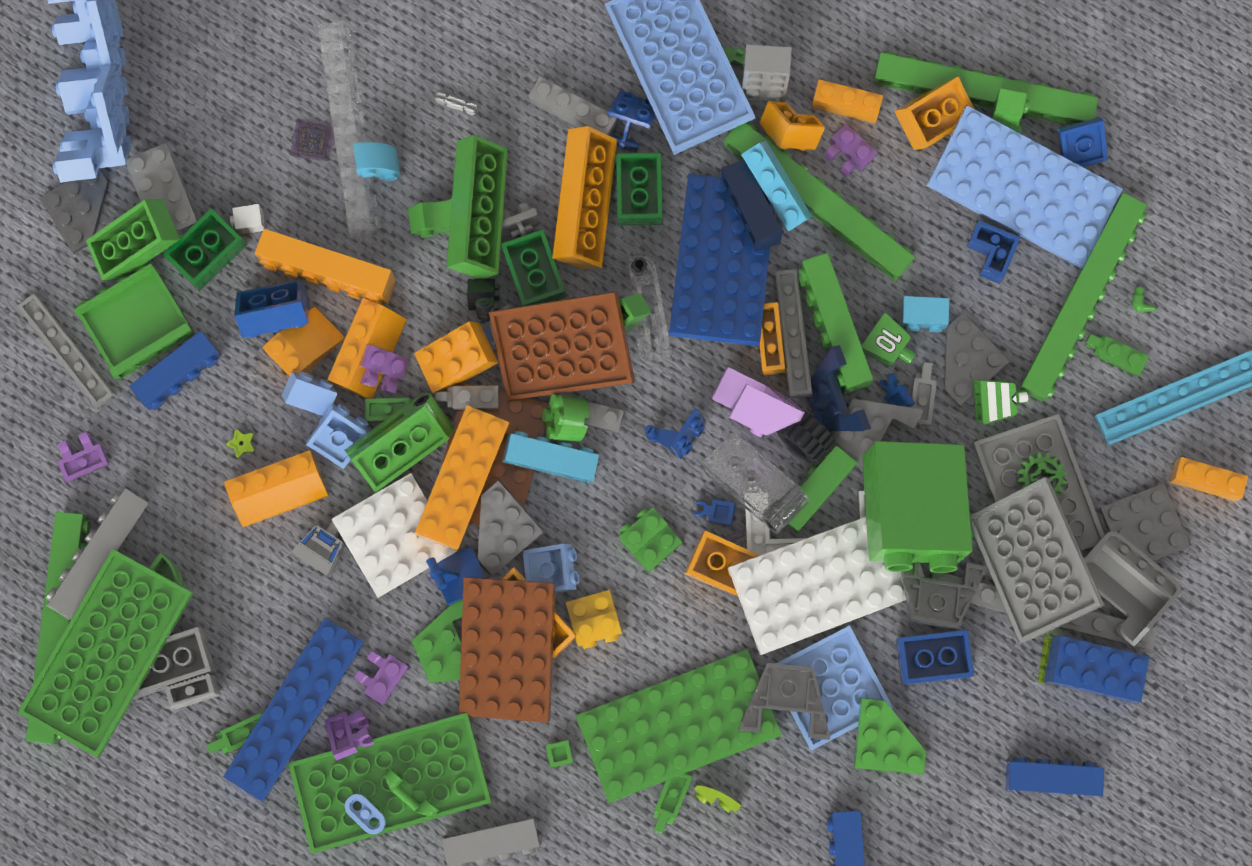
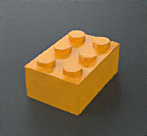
M467 322L414 353L432 393L447 392V387L459 386L499 363L481 323Z

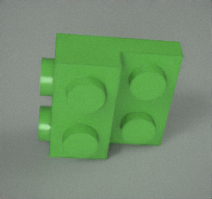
M653 507L650 510L644 508L636 516L638 520L633 525L627 523L619 530L621 535L618 537L648 573L683 543Z

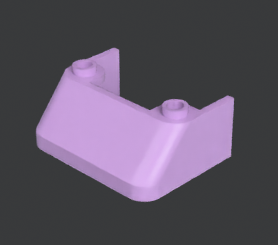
M728 366L711 397L712 400L732 409L729 418L750 427L749 431L759 437H762L763 434L770 435L801 421L805 413L786 395Z

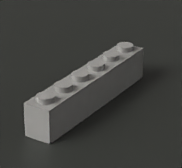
M126 488L121 492L116 491L110 500V503L113 505L109 511L104 510L97 520L100 523L96 530L91 529L84 539L87 544L83 550L78 548L71 559L74 561L71 568L68 569L66 567L58 579L61 580V583L57 589L52 587L45 597L48 600L45 606L68 620H71L111 550L119 549L148 505V502Z

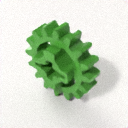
M1038 452L1035 459L1030 455L1027 457L1029 463L1023 461L1020 464L1024 468L1017 471V474L1022 476L1016 480L1017 483L1023 484L1020 490L1040 480L1035 477L1042 474V476L1049 477L1050 483L1057 480L1053 488L1055 494L1056 492L1059 494L1063 493L1064 490L1060 486L1067 484L1063 477L1068 475V473L1061 471L1064 463L1058 465L1056 463L1058 461L1057 456L1051 460L1050 453H1046L1042 457L1041 453ZM1035 464L1034 472L1027 475L1030 467ZM1046 464L1051 466L1054 470L1052 471L1051 469H1049L1046 466Z

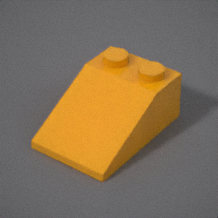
M955 77L909 101L894 112L912 148L918 150L929 147L953 132L964 108L967 105L973 109L974 107L959 77Z
M313 307L309 310L308 324L299 328L292 327L281 330L262 348L290 377L292 371L298 374L301 371L309 373L345 337L316 307Z
M703 531L699 536L683 574L738 596L728 568L760 555L710 532Z

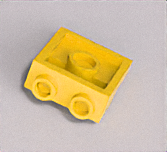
M610 590L566 602L572 628L577 635L575 638L578 647L583 646V649L597 646V641L605 639V643L619 640L618 635H621L622 632Z

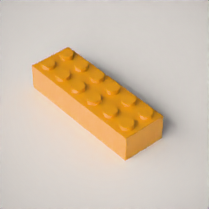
M589 126L568 129L553 248V259L581 270L602 268L617 139Z
M263 229L254 253L259 262L264 265L263 267L269 271L276 272L279 269L285 271L284 274L288 277L297 279L300 276L306 278L305 281L309 284L318 286V283L327 285L326 288L333 292L343 290L348 292L347 295L352 298L360 299V297H364L380 305L381 303L388 305L396 283V279L389 269L267 229Z
M466 406L414 533L415 535L452 550H458L509 425L508 421L471 406Z

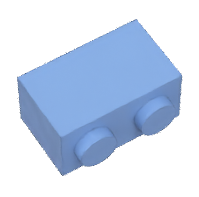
M292 371L281 394L285 403L323 416L334 403L338 394L333 384L325 379H320V381L312 379L313 377L310 374L302 371L299 374Z

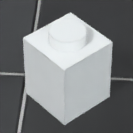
M259 204L232 208L233 216H230L231 227L239 235L260 232L265 229L263 209Z

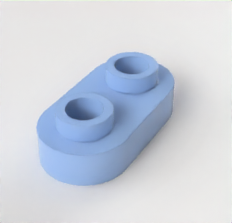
M354 794L346 800L345 810L347 814L363 830L369 834H378L384 830L386 826L384 814L364 795ZM357 801L362 804V808L359 811L354 808V804ZM372 818H377L379 821L376 827H373L370 823Z

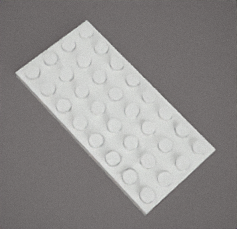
M866 517L728 568L760 655L906 600L901 572L885 570L884 562L869 561ZM919 563L917 575L919 577H925L921 565Z

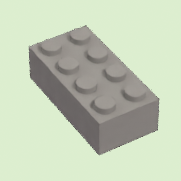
M746 45L742 73V90L749 103L755 104L759 101H767V103L768 101L785 102L790 77L792 47Z
M164 143L127 158L126 165L140 201L142 202L144 199H163L180 238L199 219L171 149Z
M196 627L169 636L134 699L165 690L166 686L174 685L175 683L179 684V682L188 681V679H193V677H201L206 675V673H216L203 628Z

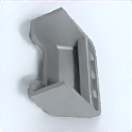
M1108 532L1084 558L1099 594L1128 617L1120 626V633L1133 646L1144 637L1181 593L1180 584L1117 532Z

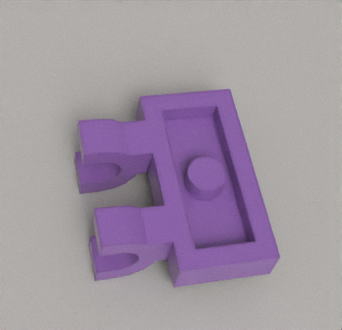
M845 124L830 139L833 145L826 150L824 157L830 162L840 152L848 157L849 160L842 165L840 170L847 177L856 167L863 170L878 155V152L851 127Z
M366 345L360 365L366 368L361 383L376 387L378 372L385 375L380 390L387 393H396V380H403L409 359L372 345Z
M87 431L78 435L84 450L73 454L70 442L63 441L57 444L63 456V459L57 462L67 483L110 465L100 443L94 445L92 436Z
M371 651L367 659L379 666L380 669L373 679L358 670L354 679L367 686L364 691L366 695L384 705L409 666L391 654L384 659Z
M362 709L350 716L347 712H343L325 720L332 753L336 761L357 753V746L368 747L374 744L373 737L369 735L367 729L369 727L368 719L364 717ZM353 728L361 729L358 732L353 733Z

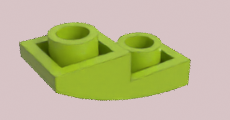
M696 785L694 788L697 791L694 796L703 804H706L707 801L712 804L719 798L721 801L718 804L728 813L731 810L736 813L741 807L739 803L720 791Z

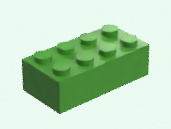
M144 199L87 239L86 243L102 281L118 280L129 275L138 267L179 241L180 238L164 200Z

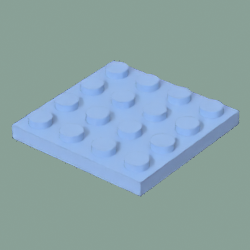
M850 626L776 663L814 667L830 740L808 738L810 714L790 711L810 751L858 727L861 698L885 700L893 709Z

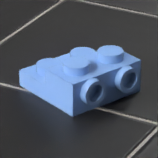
M332 404L319 420L318 427L308 438L306 445L344 469L351 460L344 450L370 432V429L367 427L369 425L368 422L358 416L355 419L350 416V411L341 404L335 406Z
M558 544L523 550L525 578L527 581L555 582V593L576 590V585L579 584V574L577 571H574L573 562L577 560V554L570 544Z

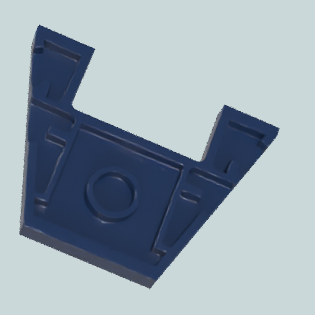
M840 345L833 346L812 376V397H806L810 404L814 417L829 431L869 430L871 427L864 409L858 410L851 415L848 411L835 376V371L847 363Z

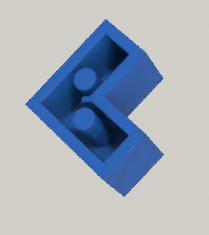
M979 220L967 245V248L987 255L979 276L1000 284L1021 237Z

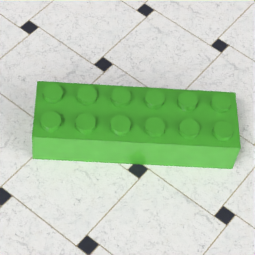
M476 135L457 141L446 267L478 279H484L499 273L508 148Z
M828 253L802 261L797 277L800 287H805L807 295H804L808 308L812 307L815 329H820L821 336L819 341L821 347L829 352L831 347L840 345L847 363L835 371L843 396L869 388L873 377Z

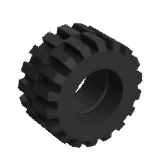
M803 410L805 413L801 421L776 432L780 439L797 455L809 463L818 465L836 445V441L831 432L819 420Z

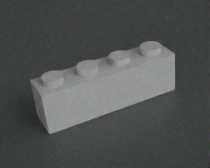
M540 76L529 94L531 104L577 128L589 126L610 136L618 125L617 118L607 115L608 112Z
M535 818L442 839L447 866H467V863L476 861L477 865L491 862V857L499 856L500 860L513 857V852L522 851L523 855L536 852L535 847L540 846Z

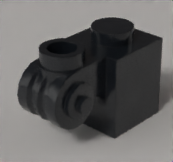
M495 278L468 279V310H476L477 318L483 321L490 320L489 312L499 310L500 287H496Z

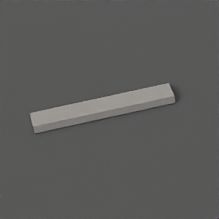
M797 269L775 271L790 399L812 397Z
M36 293L31 294L17 305V308L97 409L115 396V393Z

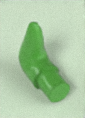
M1135 287L1132 299L1133 308L1137 312L1156 311L1153 305L1143 302L1144 288Z

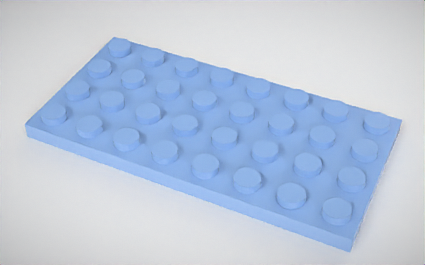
M611 0L605 3L606 10L674 155L755 119L750 104L700 0Z
M968 105L964 108L926 184L927 187L1080 268H1083L1123 190L1119 186Z

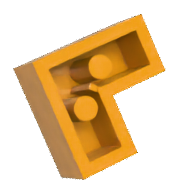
M768 101L759 122L766 134L776 143V146L784 150L788 148L802 151L806 149L816 150L825 126L815 115L796 114L787 102Z

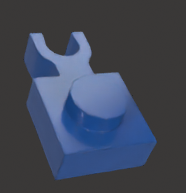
M894 373L887 375L890 380L889 384L886 380L879 381L881 387L888 392L884 397L887 404L911 407L915 404L904 384L898 385V380Z
M713 499L710 506L703 501L696 500V504L703 506L704 510L700 513L694 512L695 517L703 518L709 516V523L732 527L736 508L735 503Z

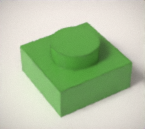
M568 740L545 745L551 768L574 763Z

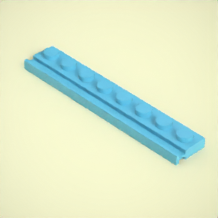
M1252 350L1095 415V420L1107 441V446L1251 387Z

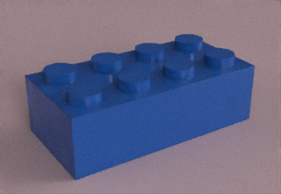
M1054 636L1051 640L1044 682L1122 701L1138 703L1142 701L1149 656L1065 636Z

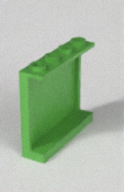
M151 263L138 267L136 272L129 277L124 276L118 279L117 284L100 290L94 298L83 300L73 310L81 319L108 364L110 373L118 381L195 335L156 268Z

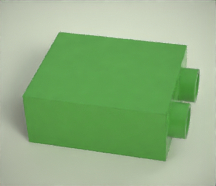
M875 441L862 456L869 561L884 562L885 570L891 572L911 570L913 563H929V570L933 573L956 571L958 569L957 564L973 551L964 445Z

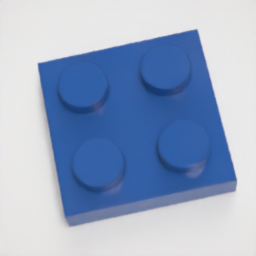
M1101 117L1058 128L1061 156L1081 167L1108 160L1105 125Z

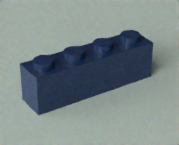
M745 160L722 167L720 179L755 251L757 252L780 244L782 234L784 233L783 226L780 221L776 220L773 205L767 202L766 194L758 184Z

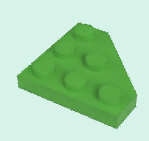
M861 698L854 768L924 774L925 749L887 702L882 699Z

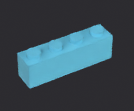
M767 141L760 142L741 154L788 231L813 217Z
M515 431L514 434L508 435L502 462L591 483L594 481L599 455L593 454L594 450L581 447L580 450L573 449L569 443L559 442L558 445L552 444L550 439L544 437L532 439L528 438L527 433Z

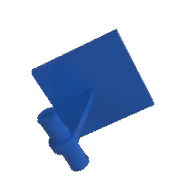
M619 91L607 115L627 122L623 138L612 134L610 136L617 139V146H620V149L624 150L627 148L637 152L640 143L628 140V135L632 123L646 128H650L656 115L649 100L636 97L629 92Z
M694 408L680 431L660 429L648 425L645 428L646 437L650 441L658 442L673 451L676 457L681 460L684 455H688L693 447L692 442L695 437H699L703 433L705 421L699 410Z
M472 546L438 563L434 557L426 560L431 571L429 575L431 579L435 580L438 590L442 591L448 606L463 599L464 577L486 578Z

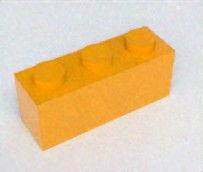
M819 79L811 108L876 124L883 95Z
M778 302L764 304L760 339V353L764 376L787 373Z
M1180 457L1174 462L1169 482L1237 501L1243 498L1248 476Z

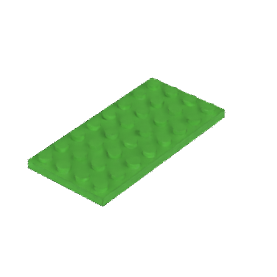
M112 549L17 713L91 755L100 758L194 593Z
M748 649L576 715L608 803L782 736L772 709H762L760 733L739 731V726L760 680Z
M467 712L373 739V745L368 747L357 746V753L337 761L332 751L288 763L311 854L492 803ZM389 768L392 769L403 779L399 786L420 804L424 799H427L439 809L435 816H427L416 813L392 793L385 779L387 770ZM351 795H364L384 814L386 826L382 832L378 834L367 833L347 814L345 802ZM359 801L354 804L355 810L359 811L362 808V804ZM372 818L370 823L373 827H376L379 821L377 818Z

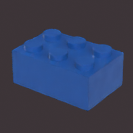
M302 278L237 292L234 316L242 338H253L269 332L277 333L283 329L299 328L308 324L309 298Z
M968 630L896 639L901 685L974 677Z

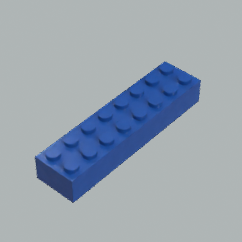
M324 618L223 777L260 801H265L365 642L329 619Z

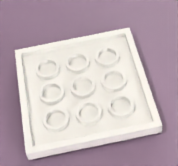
M411 473L332 518L334 525L377 598L429 568L426 563L427 559L434 557L438 563L457 552L414 534L427 504V499Z

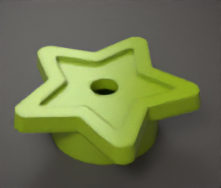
M236 429L234 431V439L227 442L226 446L234 449L236 458H240L243 453L255 451L251 444L254 434H242Z

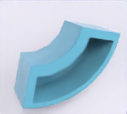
M374 142L353 143L357 176L365 178L375 176L379 180L384 179L385 181H395L398 177H401L398 152L395 147Z

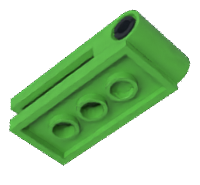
M424 393L344 451L376 493L448 441V437L453 434L455 428L430 393Z

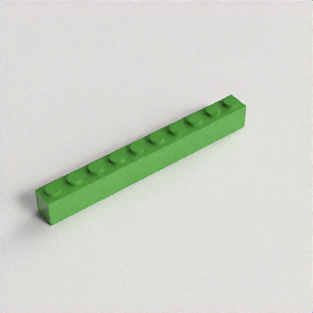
M894 52L880 53L873 82L875 85L924 94L955 77H959L972 105L993 109L1000 88L1027 93L1026 100H1029L1027 113H1023L1024 116L1067 125L1094 119L1098 103V97H1093L1092 94L1087 92L1079 94L1071 92L1067 88L1054 89L1043 83L1030 84L1024 79L1011 80L1006 79L1005 76L1000 74L992 76L984 74L980 70H963L962 67L957 65L944 66L937 61L924 62L913 56L900 57Z
M750 122L735 127L724 139V146L741 160H744L741 154L756 144L767 141L812 216L893 281L897 282L912 264L915 257L905 245L900 246L895 242L896 239L892 234L887 231H881L873 219H866L860 214L861 211L855 205L847 204L839 192L831 191L826 187V183L821 178L813 177L808 173L809 170L805 165L794 162L786 150H779L774 146L773 140L766 135L764 137L760 135L753 124Z
M1122 193L1118 198L1098 241L1077 276L1018 390H1026L1028 395L1041 402L1047 397H1052L1057 388L1054 386L1056 379H1061L1067 367L1063 366L1067 358L1071 360L1077 349L1074 347L1076 340H1081L1087 330L1084 327L1087 319L1091 321L1097 311L1094 308L1097 300L1101 302L1107 292V289L1104 288L1107 281L1112 282L1117 273V270L1114 269L1117 262L1121 263L1126 256L1125 246L1127 243L1131 244L1137 234L1134 231L1136 225H1141L1147 215L1144 212L1147 204L1125 193Z
M55 513L45 597L52 587L57 589L61 583V580L58 579L66 567L68 569L71 568L74 563L71 559L78 548L83 550L87 544L84 539L91 528L88 516L76 513ZM45 597L33 684L71 621L45 606L48 602ZM28 720L27 742L59 744L60 740L63 739L35 722Z

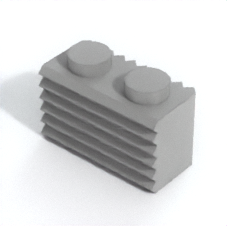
M208 673L201 677H193V679H188V681L184 680V682H179V684L175 683L165 687L171 709H180L220 696L216 677Z

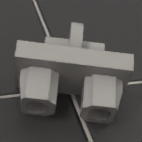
M526 202L517 207L519 214L512 217L509 211H503L502 238L511 235L512 238L520 235L521 237L525 236L526 233L533 231V227L540 225L535 208L532 209Z

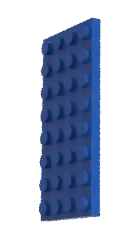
M688 174L669 336L760 346L770 247L755 251L720 179L721 177Z

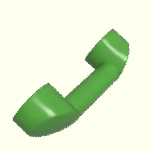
M389 768L387 770L385 779L392 793L416 813L427 816H435L439 809L427 799H424L420 804L399 786L403 779L392 769Z

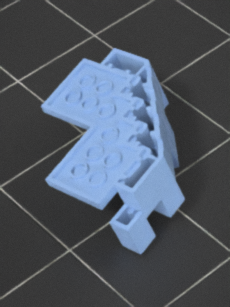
M47 0L48 4L73 1L75 14L57 16L54 24H52V33L54 37H57L59 45L85 42L83 49L80 50L81 62L86 64V68L62 70L59 81L56 82V91L58 96L62 98L65 112L68 115L84 113L86 122H89L91 130L67 132L64 134L63 140L60 141L61 152H58L55 161H53V170L55 174H58L60 182L96 178L99 168L126 165L131 149L130 135L126 136V125H130L129 108L124 106V96H127L128 92L127 79L122 77L121 70L125 66L124 48H120L119 44L120 37H123V29L116 0Z

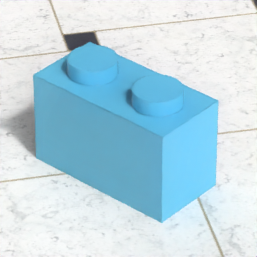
M903 297L901 327H906L908 331H919L920 328H929V332H942V329L947 328L949 323V298Z

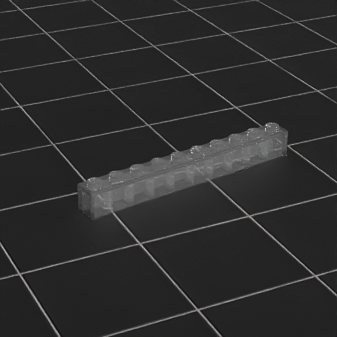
M344 21L318 24L349 235L352 240L378 236L377 229L381 228L379 215L375 216L374 208L378 207L376 194L372 195L371 187L375 186L374 178L357 176L353 143L368 142L366 131L362 132L361 124L365 123L363 110L359 111L358 103H361L362 99L360 90H356L355 82H358L357 70L352 68L355 54L353 48H349L348 41H352L350 27L346 28Z

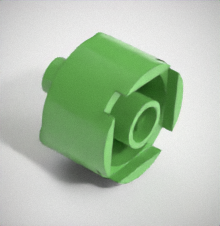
M552 394L548 408H544L542 411V421L546 424V438L580 442L588 428L587 425H584L585 418H589L587 401L580 397Z

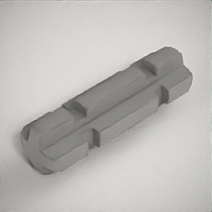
M438 91L435 98L438 104H446L447 107L462 112L465 110L467 111L466 113L475 115L478 109L476 102H467V99L452 94L447 95L443 91Z

